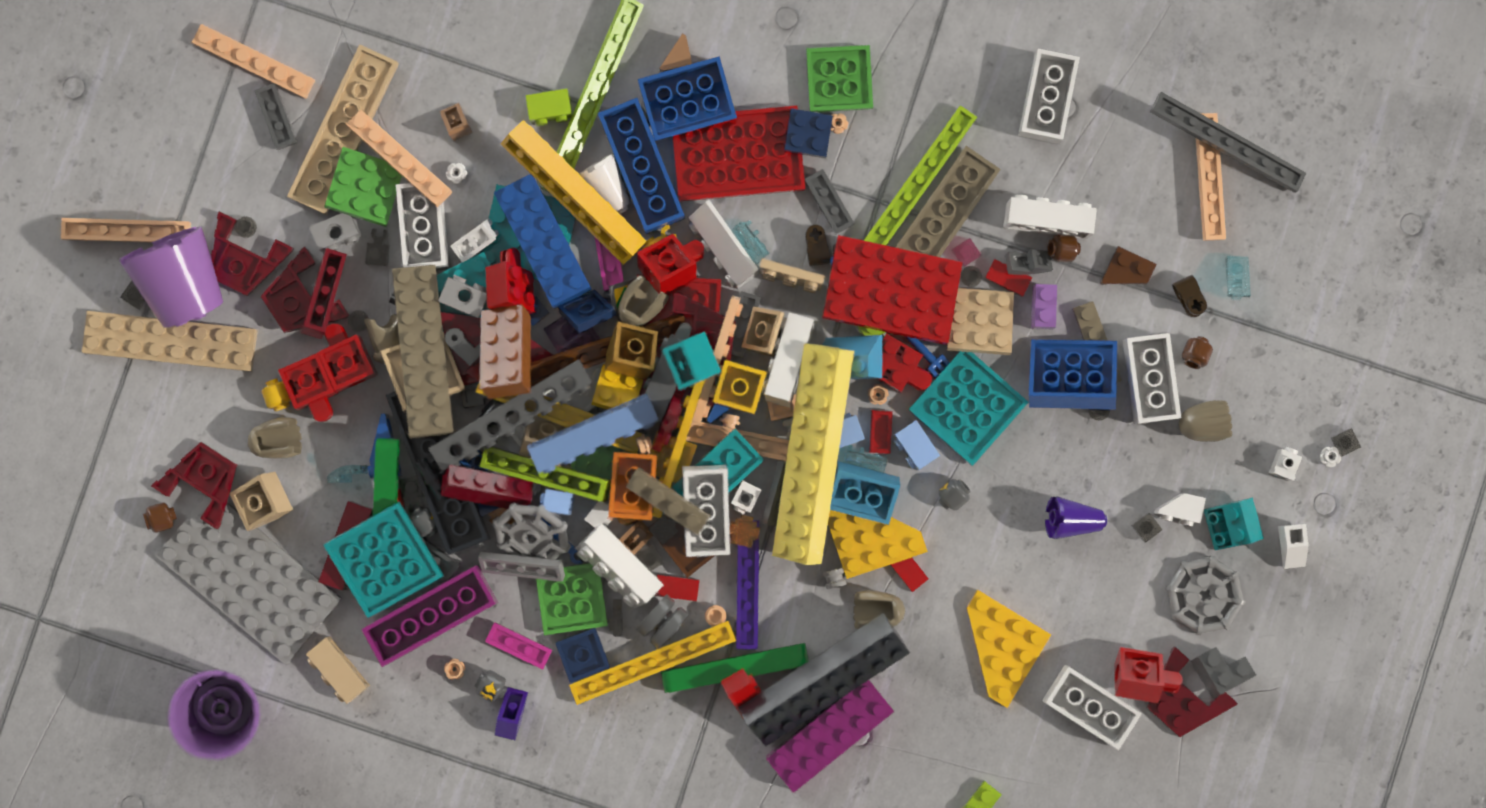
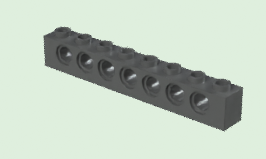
M579 359L531 387L530 393L516 396L433 445L429 450L442 471L446 468L448 469L449 465L459 466L460 463L458 461L465 457L467 460H470L479 454L477 450L483 446L488 449L497 444L496 439L503 435L504 438H507L516 432L514 428L520 424L523 427L535 421L533 417L541 413L544 416L551 412L554 404L559 402L560 405L568 402L572 399L570 395L578 391L581 394L590 389L589 384L593 381ZM566 377L574 381V387L570 390L562 386V381ZM550 388L555 391L554 400L549 401L544 398L543 393L545 389ZM527 400H534L536 402L537 408L535 411L530 412L525 408ZM508 411H515L518 414L516 422L512 423L507 420L506 414ZM490 422H496L499 425L498 433L493 434L489 432L488 424ZM471 433L479 434L481 438L479 444L475 445L470 442L469 436ZM452 444L461 446L462 453L460 455L452 454Z

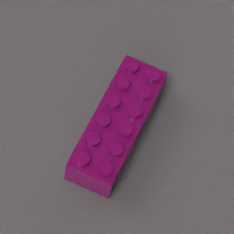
M477 565L361 630L381 667H384L499 602Z
M870 680L825 708L766 756V760L792 793H794L894 713V710Z

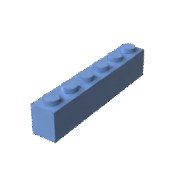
M645 393L529 444L527 448L538 473L542 471L543 473L553 471L555 466L560 463L564 465L569 464L575 460L576 456L581 454L584 456L595 452V448L601 445L603 447L610 446L619 437L627 438L634 435L637 429H648L654 426V422L658 421V417L648 395Z

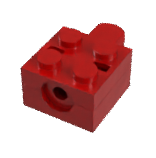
M671 234L637 252V267L658 294L661 291L667 294L696 278V262L704 258V245L698 240L682 245L676 236Z
M514 247L500 252V263L486 267L487 308L496 309L523 305L530 314L535 312L533 272L521 267L520 252Z
M330 324L326 327L324 336L329 347L318 351V355L334 391L342 392L378 375L361 336L356 334L348 338L344 327L339 324Z
M886 333L882 339V378H876V380L901 393L906 384L917 390L927 389L931 385L932 376L929 372L917 366L923 357L921 353Z
M318 353L278 370L294 409L302 410L309 407L312 417L316 421L326 422L331 419L333 409L328 398L339 394V392L334 391Z
M1120 647L1114 663L1116 697L1158 703L1162 691L1171 693L1179 691L1183 678L1179 672L1163 669V654Z

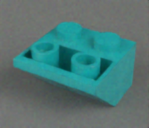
M705 332L663 349L679 390L721 372Z
M1253 497L1203 509L1215 551L1251 544L1264 539Z

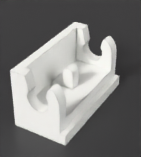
M490 218L450 246L462 262L468 260L496 240L495 237L499 235L498 230L493 231L490 226L493 222Z

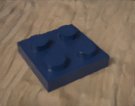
M791 108L784 151L826 158L833 116Z
M595 289L558 306L559 313L579 333L616 316L615 308Z
M596 628L555 643L570 683L611 668Z

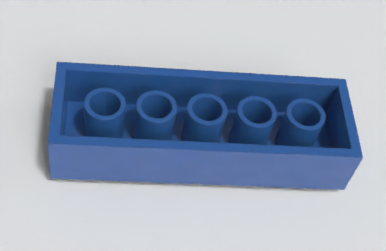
M638 98L599 112L600 121L646 235L662 229L665 225H672L684 220L685 215Z
M529 174L495 191L494 194L551 306L556 309L559 305L591 291L592 288L535 178Z

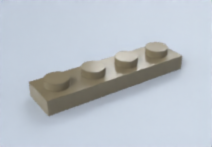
M1093 301L1072 309L1083 340L1108 341ZM1118 367L1116 383L1122 381Z
M640 468L636 469L626 485L628 489L696 535L700 534L710 518L709 514Z

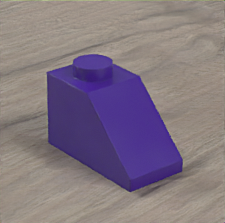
M507 687L508 689L506 690L496 721L495 736L516 740L528 692Z

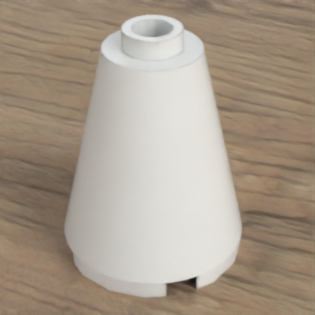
M613 153L579 173L619 214L629 209L627 205L630 201Z

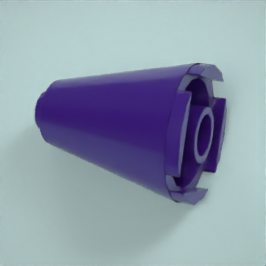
M1058 496L1051 497L1048 501L1046 512H1049V519H1045V528L1049 538L1061 539L1099 532L1107 525V516L1103 510Z

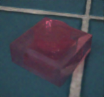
M971 238L952 249L958 261L963 262V268L982 256Z

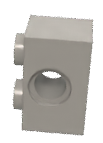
M343 213L309 227L319 251L323 253L326 248L337 251L338 246L354 244L358 241L357 238L362 237L355 218ZM341 229L340 237L333 239V230Z
M454 275L453 278L448 277L438 301L479 318L487 300L486 288L476 283L470 286L465 283L466 279ZM466 289L470 292L471 297L468 301H462L459 298L460 290Z

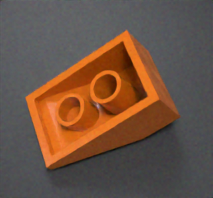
M614 452L608 517L652 520L653 505L628 489L626 485L637 468L642 469L656 479L657 455Z

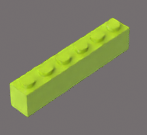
M493 446L488 449L484 448L480 467L600 502L607 501L611 487V480L558 465L551 472L543 473L542 471L538 473L533 459Z

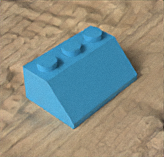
M882 335L826 338L822 345L854 351L850 380L882 378Z
M838 461L830 510L889 525L901 486L900 477Z

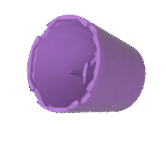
M196 226L158 239L152 242L153 247L144 251L140 247L119 260L163 328L179 327L186 324L189 320H199L205 317L206 313L213 311L224 302L201 226L197 228Z
M210 670L190 677L177 689L171 700L168 720L174 739L185 751L199 758L217 760L230 757L247 746L258 728L260 708L254 691L242 678L230 672ZM218 702H220V704L224 703L226 705V707L224 708L225 712L223 710L219 711L217 709L219 705Z

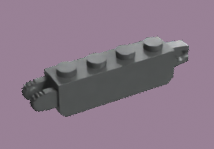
M683 322L678 327L675 335L671 334L669 338H664L660 349L663 350L666 347L688 339L692 326ZM664 352L661 358L656 357L655 372L652 377L648 376L643 387L647 389L645 393L648 395L658 417V421L654 423L662 421L677 387ZM640 428L636 431L646 435L650 428Z

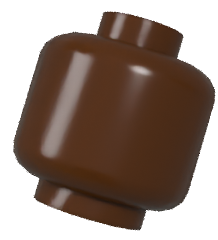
M1057 234L1049 240L1047 245L1048 255L1056 262H1072L1081 251V245L1077 242L1074 235Z
M1202 336L1188 339L1182 352V359L1185 365L1192 369H1200L1207 366L1213 352V347L1208 339Z
M165 502L147 507L146 513L143 514L147 529H151L154 533L171 529L174 525L173 520L177 519L174 508H169Z

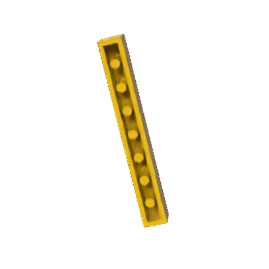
M524 120L501 142V145L623 265L645 244L646 240Z

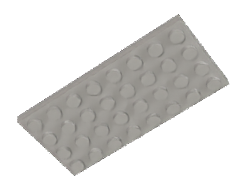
M205 496L156 554V557L282 663L288 665L342 598L327 585L319 583V578L259 528L247 531L238 511L228 502L219 529H215L201 520V516L212 500Z

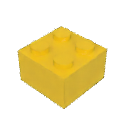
M725 360L713 403L755 415L767 372Z

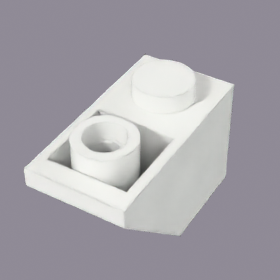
M1182 493L1156 508L1154 514L1160 515L1159 519L1172 522L1173 518L1181 520L1180 524L1193 527L1194 523L1201 522L1206 498Z
M1306 524L1278 526L1283 569L1306 567L1309 546Z

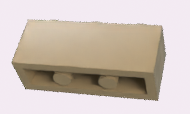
M330 636L324 638L306 653L309 657L307 659L308 663L314 669L318 668L322 673V680L336 690L334 694L342 703L344 701L346 704L352 702L370 687V684Z

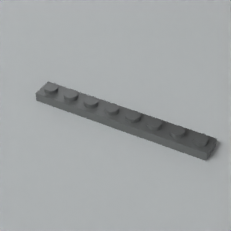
M1160 92L1150 110V113L1294 193L1299 191L1306 172L1167 94Z

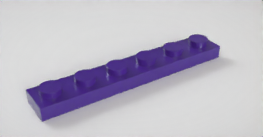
M738 520L736 649H758L759 520Z

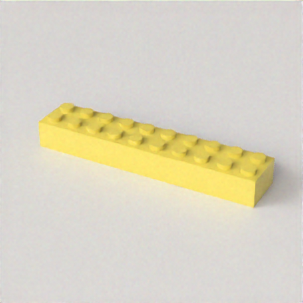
M804 343L772 556L805 565L822 563L854 351Z

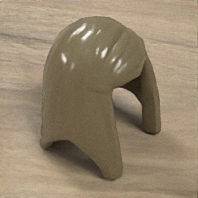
M638 276L628 285L621 298L618 308L620 320L623 323L641 327L652 320L664 308L669 296L662 291L658 294L644 276Z
M392 314L389 322L383 327L378 326L375 319H364L370 342L375 351L373 358L380 364H385L381 351L400 344L397 314Z
M1213 400L1186 409L1181 414V418H1179L1178 426L1180 432L1188 439L1200 442H1217L1231 437L1232 419L1231 414H1228L1230 409L1227 401Z
M280 417L254 427L248 435L250 451L255 456L272 459L290 458L301 454L302 443L300 440L302 436L299 432L300 427L297 425V419Z
M875 590L855 592L853 619L856 629L866 625L882 613L885 614L893 627L903 620L905 607L899 597Z

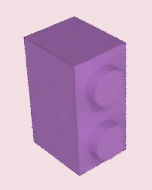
M1035 284L1032 287L1031 329L1052 330L1056 328L1057 285Z

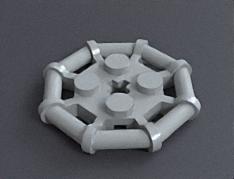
M516 503L511 504L510 508L500 517H496L492 523L495 528L496 546L498 549H503L509 555L556 560L560 555L569 551L570 543H568L566 530L568 525L565 521H561L546 510L544 505L521 506ZM512 517L515 519L513 524L506 523ZM543 517L545 520H547V521H548L549 523H551L553 526H549V525L546 524L544 521H542L540 518ZM504 532L508 533L510 538H505ZM558 533L559 541L554 540L553 534ZM550 548L554 549L551 553H547Z
M1211 555L1208 558L1181 562L1177 573L1165 588L1168 592L1172 619H1176L1193 630L1196 635L1229 629L1242 605H1245L1238 578L1240 574ZM1207 567L1206 573L1194 575L1191 571L1193 569ZM1213 568L1227 577L1220 580L1212 574ZM1185 574H1187L1189 579L1183 589L1177 588ZM1230 581L1234 599L1228 598V591L1225 586ZM1208 590L1209 600L1205 599L1202 601L1200 592ZM1176 592L1182 593L1184 598V607L1181 609ZM1226 603H1233L1226 616L1223 617L1220 612ZM1190 611L1198 616L1197 623L1185 616L1184 613ZM1216 616L1219 620L1217 622L1203 624L1204 618Z

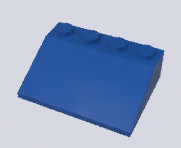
M720 56L638 79L655 141L737 118Z
M1031 339L1029 408L1116 410L1117 341Z

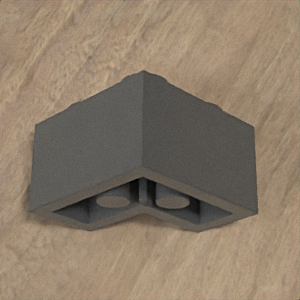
M1217 647L1191 661L1212 699L1256 676L1246 656L1227 666Z

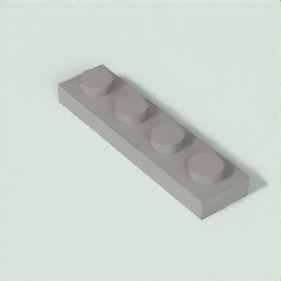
M480 552L478 557L482 573L563 582L565 577L562 561L489 552Z

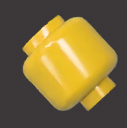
M278 378L267 381L266 387L261 391L267 408L279 411L289 407L291 399L283 381H279Z

